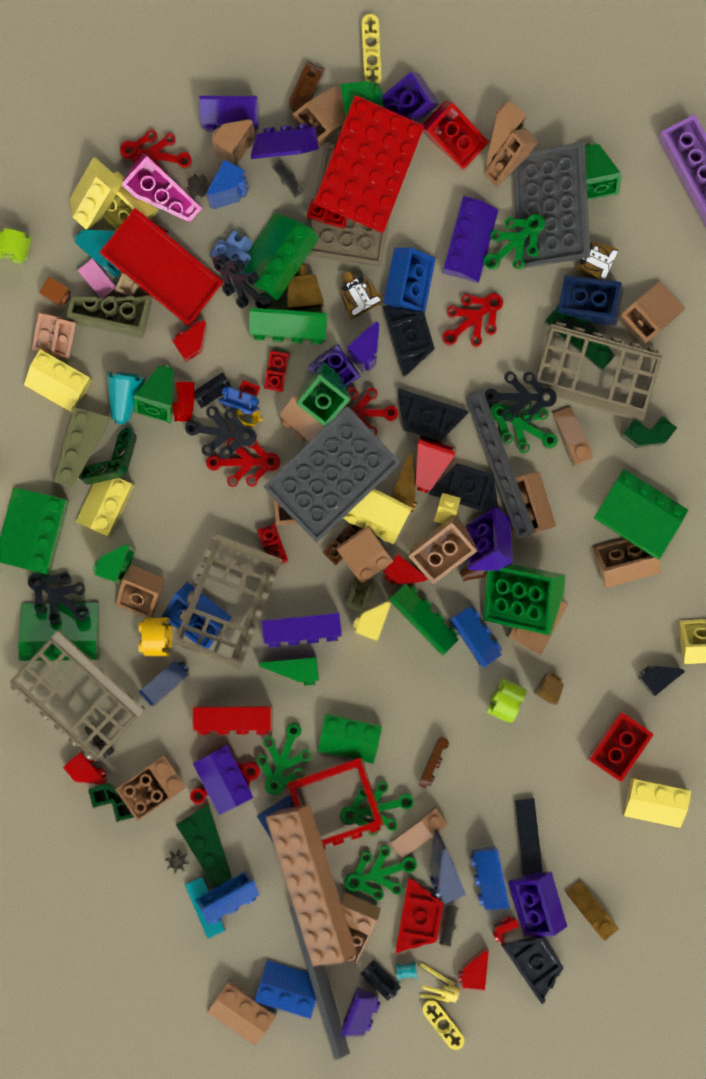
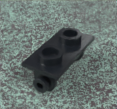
M222 372L196 389L195 396L193 397L202 409L224 395L222 394L224 387H232V385Z
M375 960L360 973L387 1001L397 995V991L401 988Z

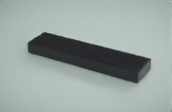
M535 799L515 800L523 876L535 872H543Z

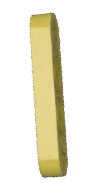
M367 14L362 19L364 81H371L368 79L371 78V70H374L375 83L381 84L379 21L375 15ZM368 20H372V23H375L372 25V32L370 33L367 24ZM374 38L377 43L375 46L370 47L366 44V40ZM374 56L377 58V63L369 65L366 61L367 58Z

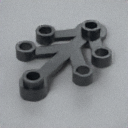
M226 255L214 257V268L221 273L225 283L222 290L226 296H230L235 293L236 289L239 297L236 299V304L239 308L243 309L249 304L244 290L255 300L257 308L267 309L272 305V299L269 294L263 292L259 295L250 286L259 281L257 273H239L245 269V263L241 259L230 261Z
M511 371L505 374L504 379L509 384H512L519 393H499L495 389H488L484 393L490 405H495L499 401H518L510 410L506 409L503 411L502 418L507 422L512 421L515 415L530 401L537 402L529 410L521 412V419L525 422L532 421L533 416L543 407L553 406L557 401L556 392L551 388H543L532 372H526L523 375V380L527 384H531L537 393H529L517 379L516 374ZM512 374L514 376L513 380L508 381V376ZM528 375H532L531 381H527ZM490 393L494 394L492 399H488ZM549 394L550 399L545 401L544 396ZM510 412L511 417L509 419H506V413ZM526 413L530 414L528 419H524Z
M215 406L208 407L206 415L209 418H213L219 428L202 426L197 420L188 421L185 425L186 433L191 436L198 435L199 433L219 436L210 444L202 447V453L205 456L212 455L214 450L229 438L237 439L229 447H223L220 450V456L227 459L242 445H253L257 439L255 430L251 427H245L234 409L226 410L224 417L226 420L232 421L238 431L229 428ZM210 409L215 410L214 415L210 414ZM229 411L233 413L232 418H229L228 416ZM190 425L195 427L193 432L190 430ZM245 433L249 434L248 440L244 438ZM207 446L211 449L210 453H207L205 450ZM225 449H227V450L229 451V455H228V456H225V455H224V450H225Z
M39 572L30 575L28 585L35 593L34 609L38 614L46 612L47 607L43 602V590L49 596L50 614L48 618L51 624L57 625L61 622L57 601L72 611L76 620L85 621L89 617V610L85 605H76L64 596V594L71 593L83 595L86 591L83 583L77 582L74 585L56 588L48 585L56 582H61L63 585L69 584L71 577L68 572L45 576ZM68 576V579L63 581L62 577ZM37 580H41L40 584H35ZM77 587H83L81 591H76ZM39 605H43L41 610H37ZM85 612V615L80 617L79 613ZM58 616V619L53 621L52 617Z

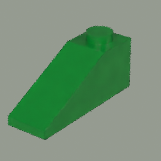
M317 658L259 663V667L294 681L304 682V686L315 685V681H319Z

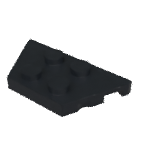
M385 305L383 306V311L402 375L406 377L435 350L424 312L409 311L402 308L397 309Z
M400 388L398 389L403 431L433 441L441 442L469 412Z
M459 463L428 494L437 498H441L442 493L461 498L459 505L485 513L494 507L499 509L494 475Z
M535 936L502 943V948L541 1004L545 1003L546 994L550 988H553L556 978L564 968L542 936Z

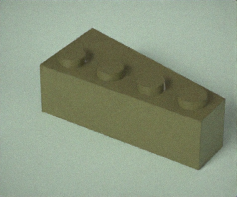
M107 296V298L71 297L67 318L75 321L76 324L144 338L152 300L151 296L116 298L114 296Z
M72 407L52 481L74 486L112 417Z

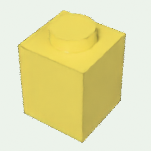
M442 493L434 521L443 524L453 515L456 516L461 498Z

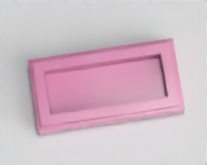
M93 259L78 270L100 298H106L115 291L116 286Z

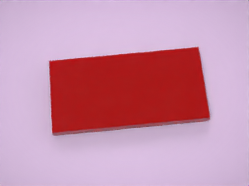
M136 208L130 212L99 252L100 255L187 327L192 324L223 284L220 278Z

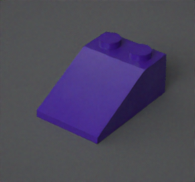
M410 72L382 95L383 105L386 109L415 122L425 117L439 105V102L421 75L415 72Z
M356 987L342 1023V1035L364 1036L366 1031H370L373 1020H371L373 1012L377 1013L381 1003L378 1001V995Z

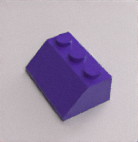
M199 96L201 126L205 131L214 132L216 128L220 129L222 124L244 120L253 121L254 130H259L257 96Z
M308 123L299 124L297 128L292 129L291 125L281 126L280 130L276 131L275 127L264 128V132L256 134L250 156L251 159L304 154L318 150L316 126L309 127Z
M377 321L347 346V356L362 373L365 370L369 372L376 366L379 323Z
M494 507L466 525L478 549L477 552L468 558V569L498 571L513 562L511 523L507 515Z
M228 746L192 763L219 815L254 798Z
M535 872L508 881L524 936H555L568 927L552 872Z

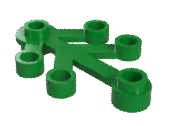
M533 214L528 219L506 218L504 224L510 230L516 227H525L520 233L492 231L490 237L493 241H511L496 255L488 254L484 258L485 267L490 270H496L500 266V261L516 247L515 259L512 265L515 269L522 270L525 267V261L523 260L525 238L529 235L530 245L527 247V254L531 257L538 256L540 252L537 247L538 234L545 227V220L539 214ZM513 220V225L509 226V222ZM538 221V226L534 227V223ZM499 233V237L495 239V234ZM535 248V253L531 254V249ZM493 260H496L495 265L492 266V265H491V262H492ZM521 261V265L517 267L516 263Z
M531 401L529 402V408H522L521 410H529L532 407ZM497 403L491 408V413L494 421L499 422L502 442L510 444L513 441V435L509 433L507 422L502 416L497 415L496 411L498 409L503 411L506 409L510 410L514 405L507 407L503 403ZM542 408L533 416L530 422L546 420L549 416L548 411ZM544 411L546 417L541 418L539 412ZM510 412L505 415V418L509 419L511 417ZM530 414L525 415L524 419H528L530 417ZM514 417L509 422L514 426L519 443L518 450L522 454L530 450V445L526 442L523 430L540 439L542 445L547 449L554 448L558 442L555 434H545L527 424L529 422L523 421L521 417ZM505 435H509L511 437V440L509 442H506L504 440ZM548 437L553 438L552 444L547 442ZM522 444L527 445L528 449L526 451L521 450Z
M290 723L286 728L288 737L281 756L275 747L274 738L266 737L263 741V745L268 748L277 767L273 775L268 765V757L260 755L257 758V764L262 767L267 778L265 790L271 795L280 794L285 784L301 779L305 775L302 768H296L293 773L282 777L285 769L299 762L308 761L311 758V752L305 749L300 754L288 759L295 738L299 737L302 732L301 726L297 723ZM292 727L297 728L296 734L290 733ZM267 739H271L273 741V744L271 746L266 745L265 742ZM308 752L309 758L303 759L302 753ZM261 757L266 759L265 764L259 763ZM297 770L302 771L303 775L301 777L295 775ZM272 782H276L278 784L277 789L271 788Z
M380 781L377 784V790L374 793L377 803L383 793L388 790V784L385 781ZM380 784L386 785V789L384 791H381L379 789ZM364 786L358 789V795L352 805L344 807L340 812L341 821L346 825L357 824L363 826L369 823L362 819V816L369 815L374 818L369 803L365 808L358 809L363 799L367 797V795L360 794V790ZM402 794L399 799L381 803L378 806L380 812L398 807L408 810L412 808L414 800L410 794ZM404 798H408L410 800L408 805H404L402 803V800ZM352 812L353 818L348 819L346 813ZM382 815L387 829L390 831L396 830L398 827L397 821ZM390 821L395 822L394 828L388 827ZM379 831L372 833L370 835H377Z
M383 845L379 849V855L370 873L362 875L367 863H370L372 860V854L369 851H364L361 854V860L355 872L346 875L344 885L351 892L362 890L373 896L376 901H380L384 897L383 890L380 888L374 889L365 884V882L374 881L391 890L393 894L399 895L402 892V885L398 882L393 883L384 878V876L403 870L407 873H412L417 868V862L413 857L408 856L401 863L381 869L386 857L391 853L390 848L387 845ZM383 848H387L389 852L388 854L383 855L381 853V850ZM364 854L370 855V859L368 861H365L363 859ZM407 861H412L413 865L412 867L408 868L406 867L405 863ZM352 878L357 879L356 885L350 883ZM395 885L400 886L398 892L393 891ZM376 891H380L382 893V896L380 898H376L374 896V893Z

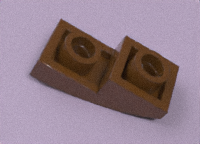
M352 524L349 525L323 551V554L336 566L343 559L336 548L359 531Z

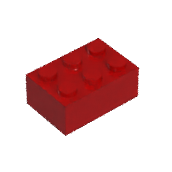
M618 712L587 757V760L617 781L622 782L654 734L623 712Z

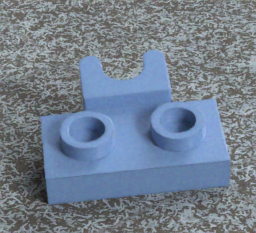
M234 230L227 239V242L221 239L218 241L210 255L213 258L217 255H226L230 261L241 259L246 267L251 260V256L247 253L252 246V241L246 236L242 239L237 231Z

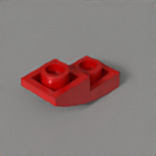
M311 199L307 218L333 227L346 228L347 218L314 205V199Z
M270 351L264 389L283 392L290 353Z
M176 382L178 402L172 403L175 422L191 421L195 400L193 397L195 396L194 382Z
M276 524L258 529L257 531L265 553L282 559L281 564L289 562Z

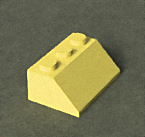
M96 157L91 160L70 197L72 217L86 230L101 221L123 184Z
M118 171L113 173L121 181L124 179ZM121 185L103 218L117 230L134 208L138 209L151 221L158 212V209L143 200L135 198Z
M40 349L30 365L24 385L71 412L72 407L77 408L93 381L90 377Z
M120 478L94 483L76 522L111 538L135 486Z
M373 489L343 519L362 529L368 526L376 536L394 545L412 508Z
M386 602L362 613L361 618L356 617L353 628L356 629L355 633L377 641L391 603Z
M706 619L679 621L680 646L684 664L706 663Z
M631 778L623 816L681 828L688 811L691 791Z

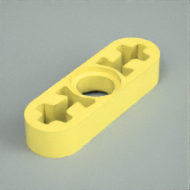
M429 999L425 1001L422 1007L423 1013L446 1044L453 1050L462 1048L464 1045L463 1034L436 1000ZM429 1004L431 1006H436L434 1009L439 1016L435 1019V1021L432 1020L435 1018L434 1014L432 1012H426L428 1010L427 1006ZM441 1019L449 1022V1026L445 1030H441L438 1027V1022ZM454 1028L455 1030L452 1031V1034L455 1037H460L459 1044H452L451 1036L448 1034L445 1037L444 1034L449 1033Z

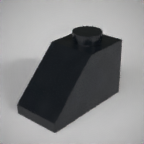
M648 665L640 671L641 675L638 679L652 696H656L685 671L680 668L650 667Z

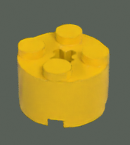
M145 618L144 621L139 622V633H142V641H139V652H143L145 656H170L171 652H167L168 648H172L173 641L172 626H168L167 623L171 622L170 618Z

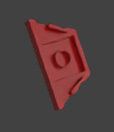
M408 878L395 953L435 943L438 938L444 903L412 878Z

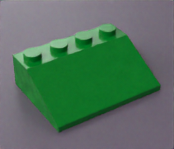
M274 212L247 254L251 256V260L242 273H257L259 281L250 286L262 293L269 294L272 299L278 301L319 240V237L312 228L297 220Z
M623 468L611 485L593 519L659 560L682 524L688 509Z
M13 487L0 536V563L50 575L69 501Z
M512 563L498 571L487 570L484 621L548 636L551 635L564 595L565 574Z
M99 602L75 603L76 605L83 604L88 608L89 617L85 621L76 620L72 611L61 603H57L58 613L61 616V622L57 625H53L49 621V603H45L47 609L43 614H38L35 611V603H22L19 630V661H30L59 629L69 641L71 640L76 644V647L83 654L86 653L91 658L90 660H99ZM39 605L37 610H41L43 605ZM85 612L79 613L80 617L85 615ZM58 616L52 617L53 621L58 619ZM53 643L43 652L50 661H55L63 653ZM39 656L35 661L44 660ZM65 656L62 660H71V659L68 658L67 656Z

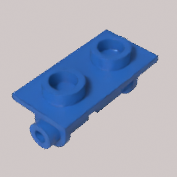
M230 386L223 388L222 394H224V397L218 399V402L224 403V406L240 409L245 414H252L260 410L257 407L259 404L257 396L243 392L240 398L241 391Z

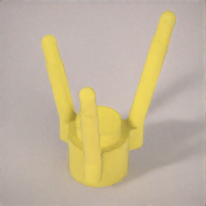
M421 963V967L448 985H444L442 990L423 985V989L439 993L441 996L420 994V997L456 1003L460 988L455 986L456 982L447 979L429 966Z

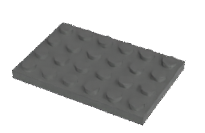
M578 142L531 152L514 170L516 219H528L533 214H539L545 220V227L538 234L537 247L540 250L538 256L531 257L527 254L526 250L530 245V235L525 238L523 252L525 267L523 269L590 258L585 143ZM538 221L534 223V227L538 226ZM517 227V232L520 233L525 227ZM535 248L531 249V254L535 253Z
M347 406L263 487L305 532L318 543L381 483L401 461Z

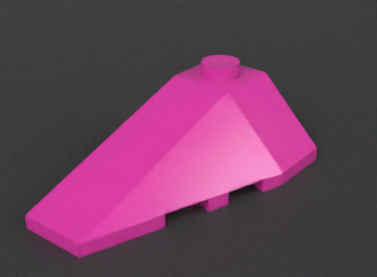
M145 153L132 165L122 180V186L135 198L188 222L202 209Z

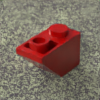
M205 320L194 322L190 325L191 328L186 332L180 331L174 336L175 339L172 340L185 362L202 353L207 331Z
M83 751L62 767L74 782L104 784L108 781L106 779V772L101 767L97 768L93 763L95 760L88 759L83 754Z

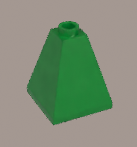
M588 143L585 145L587 200L619 194L621 172L600 144Z
M158 366L134 395V411L136 414L172 423L174 370L171 366Z

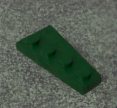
M559 305L545 320L549 327L550 324L555 325V322L567 324L566 328L571 330L574 327L585 329V333L592 335L593 332L598 333L590 321L558 313ZM556 332L566 340L567 334ZM571 336L569 344L581 353L585 339ZM589 341L584 357L603 371L615 355L607 345Z
M209 804L176 824L214 888L233 878Z

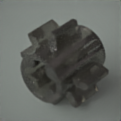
M194 174V176L188 179L186 189L194 198L197 195L203 198L211 183L203 174L200 177Z
M180 848L175 854L171 850L169 852L171 858H165V861L169 862L167 869L173 868L175 874L178 869L184 872L185 867L183 865L190 863L185 860L188 853H180ZM177 856L179 857V860L182 861L181 863H179L178 866L175 865V861L172 860L175 859Z

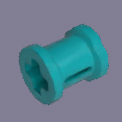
M415 961L404 965L396 963L398 981L410 977L417 979Z

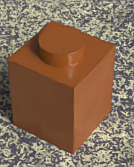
M49 276L39 291L42 297L59 307H62L63 304L66 305L71 297L69 288Z

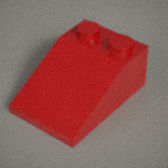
M444 101L422 124L424 125L423 133L462 170L489 143L458 107L450 101Z

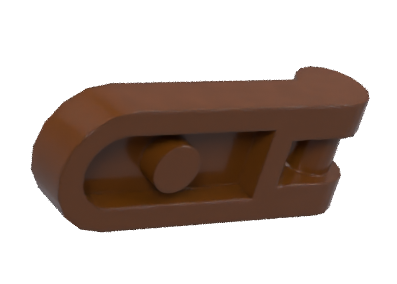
M310 61L306 62L289 100V105L293 112H296L312 99L325 72V68L321 66L318 68ZM311 72L315 74L314 78L308 76V74Z
M441 737L437 740L418 786L426 788L428 785L431 787L435 778L432 775L435 768L438 769L443 759L440 755L449 746V741L446 738Z

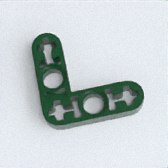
M130 428L120 431L111 460L84 466L79 479L84 484L90 485L123 477L129 469L137 435Z

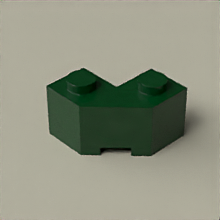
M663 416L657 420L650 430L635 419L620 437L634 448L661 446L668 441L677 427Z
M107 783L88 789L93 808L112 803L116 822L134 818L116 791L118 787Z

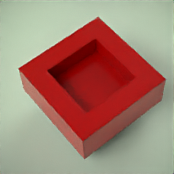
M242 380L239 388L241 391L240 398L243 392L258 396L261 387Z

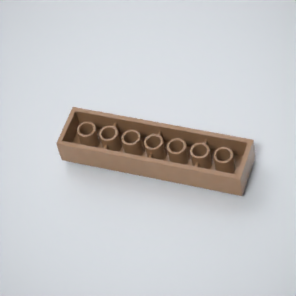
M310 804L278 810L267 816L266 819L312 965L319 966L345 962L356 954V950Z

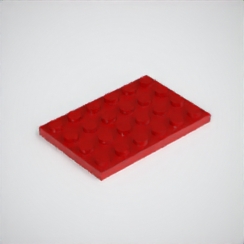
M355 95L313 204L379 233H384L424 125Z

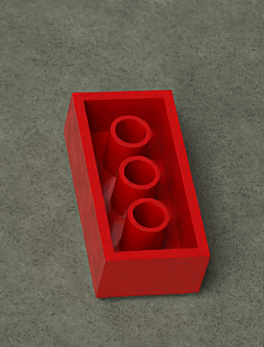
M273 706L193 707V731H197V735H209L211 731H217V735H229L230 731H236V735H248L249 731H256V735H267L269 731L273 730Z

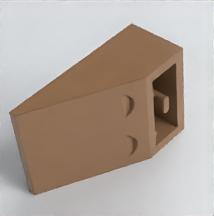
M337 85L308 101L292 114L296 125L308 123L309 127L316 126L318 147H321L341 130L346 118L342 92Z
M659 281L618 317V320L642 346H645L681 314L685 308Z
M163 756L116 788V791L138 822L186 787L166 757Z
M345 893L341 905L356 950V954L347 961L356 965L377 922L381 908Z

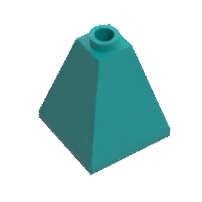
M81 230V232H78L74 239L75 244L108 273L117 278L120 270L99 254L115 231Z

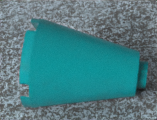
M107 371L111 419L115 420L114 423L126 424V421H130L134 411L133 398L144 384L145 376H141L138 379V374L117 372V374L112 375V371Z

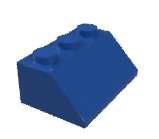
M226 160L223 161L206 193L210 208L224 207L237 203L242 197H246L249 187H247L248 182L245 170Z
M411 247L394 248L383 303L397 309L402 308L425 313L436 258Z
M186 582L174 595L161 616L163 618H170L171 622L169 623L174 627L180 628L183 622L180 620L183 609L188 610L190 603L187 602L190 592H195L196 588ZM200 594L195 609L228 622L231 620L232 616L204 594ZM193 613L188 626L202 631L206 618ZM210 620L206 633L218 637L224 625ZM188 630L184 634L197 644L199 634ZM203 637L200 646L209 649L214 640Z
M468 607L451 618L450 621L480 667L485 668L502 655L500 653L502 648L496 640L492 641L489 636L492 633L486 624L482 626L478 620L481 617L477 610Z
M496 846L472 850L473 855L470 856L472 867H476L477 874L474 875L475 885L480 886L481 894H478L480 906L483 905L485 910L510 908L498 849Z
M244 871L196 898L195 902L209 925L219 922L228 913H235L245 903H252L260 894L254 880Z
M267 960L254 1002L311 1019L317 999L309 973Z

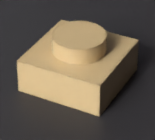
M122 273L115 291L125 296H134L139 286Z

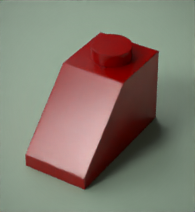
M397 555L393 559L394 562L389 564L383 572L385 574L384 579L392 585L394 583L397 585L422 583L428 579L400 555Z
M488 948L481 949L463 964L462 970L458 971V982H461L462 988L485 990L489 956Z

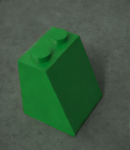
M323 362L300 389L296 404L326 427L349 402L351 397L339 373Z

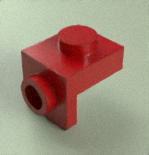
M515 916L503 917L500 919V923L493 925L495 931L492 933L496 943H505L502 934L519 927Z

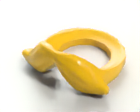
M237 409L236 411L238 418L239 416L245 414L242 413L240 409ZM258 410L252 413L253 423H246L241 419L240 421L244 426L255 427L263 419Z

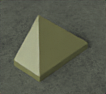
M355 576L343 600L344 604L351 609L364 613L373 583L367 580L362 584Z

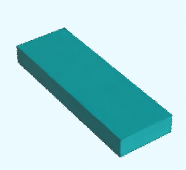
M203 876L186 883V890L207 939L224 932L225 927L222 920L208 925L195 902L196 898L209 892Z

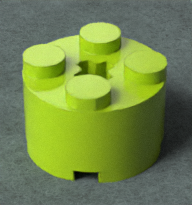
M4 228L3 232L0 231V259L3 260L4 257L11 258V262L22 264L24 260H28L32 236L29 235L26 238L23 232Z
M501 678L497 686L498 690L494 691L490 698V701L493 703L489 704L486 713L512 724L520 710L521 703L525 699L527 689Z

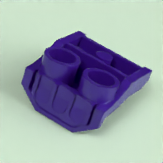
M339 344L326 350L308 365V369L314 374L319 366L325 362L339 373L345 387L361 377Z

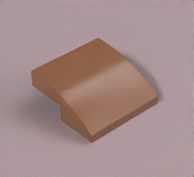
M39 312L32 350L39 351L41 349L46 353H50L51 356L69 359L76 322L60 316Z

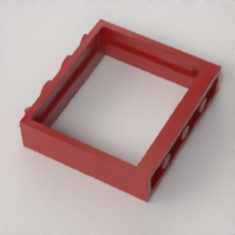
M362 758L287 783L294 806L297 807L302 806L297 789L358 769L375 822L321 840L324 850H326V845L332 843L333 846L345 843L344 839L349 837L352 840L363 837V832L370 831V834L380 831L381 826L385 825Z

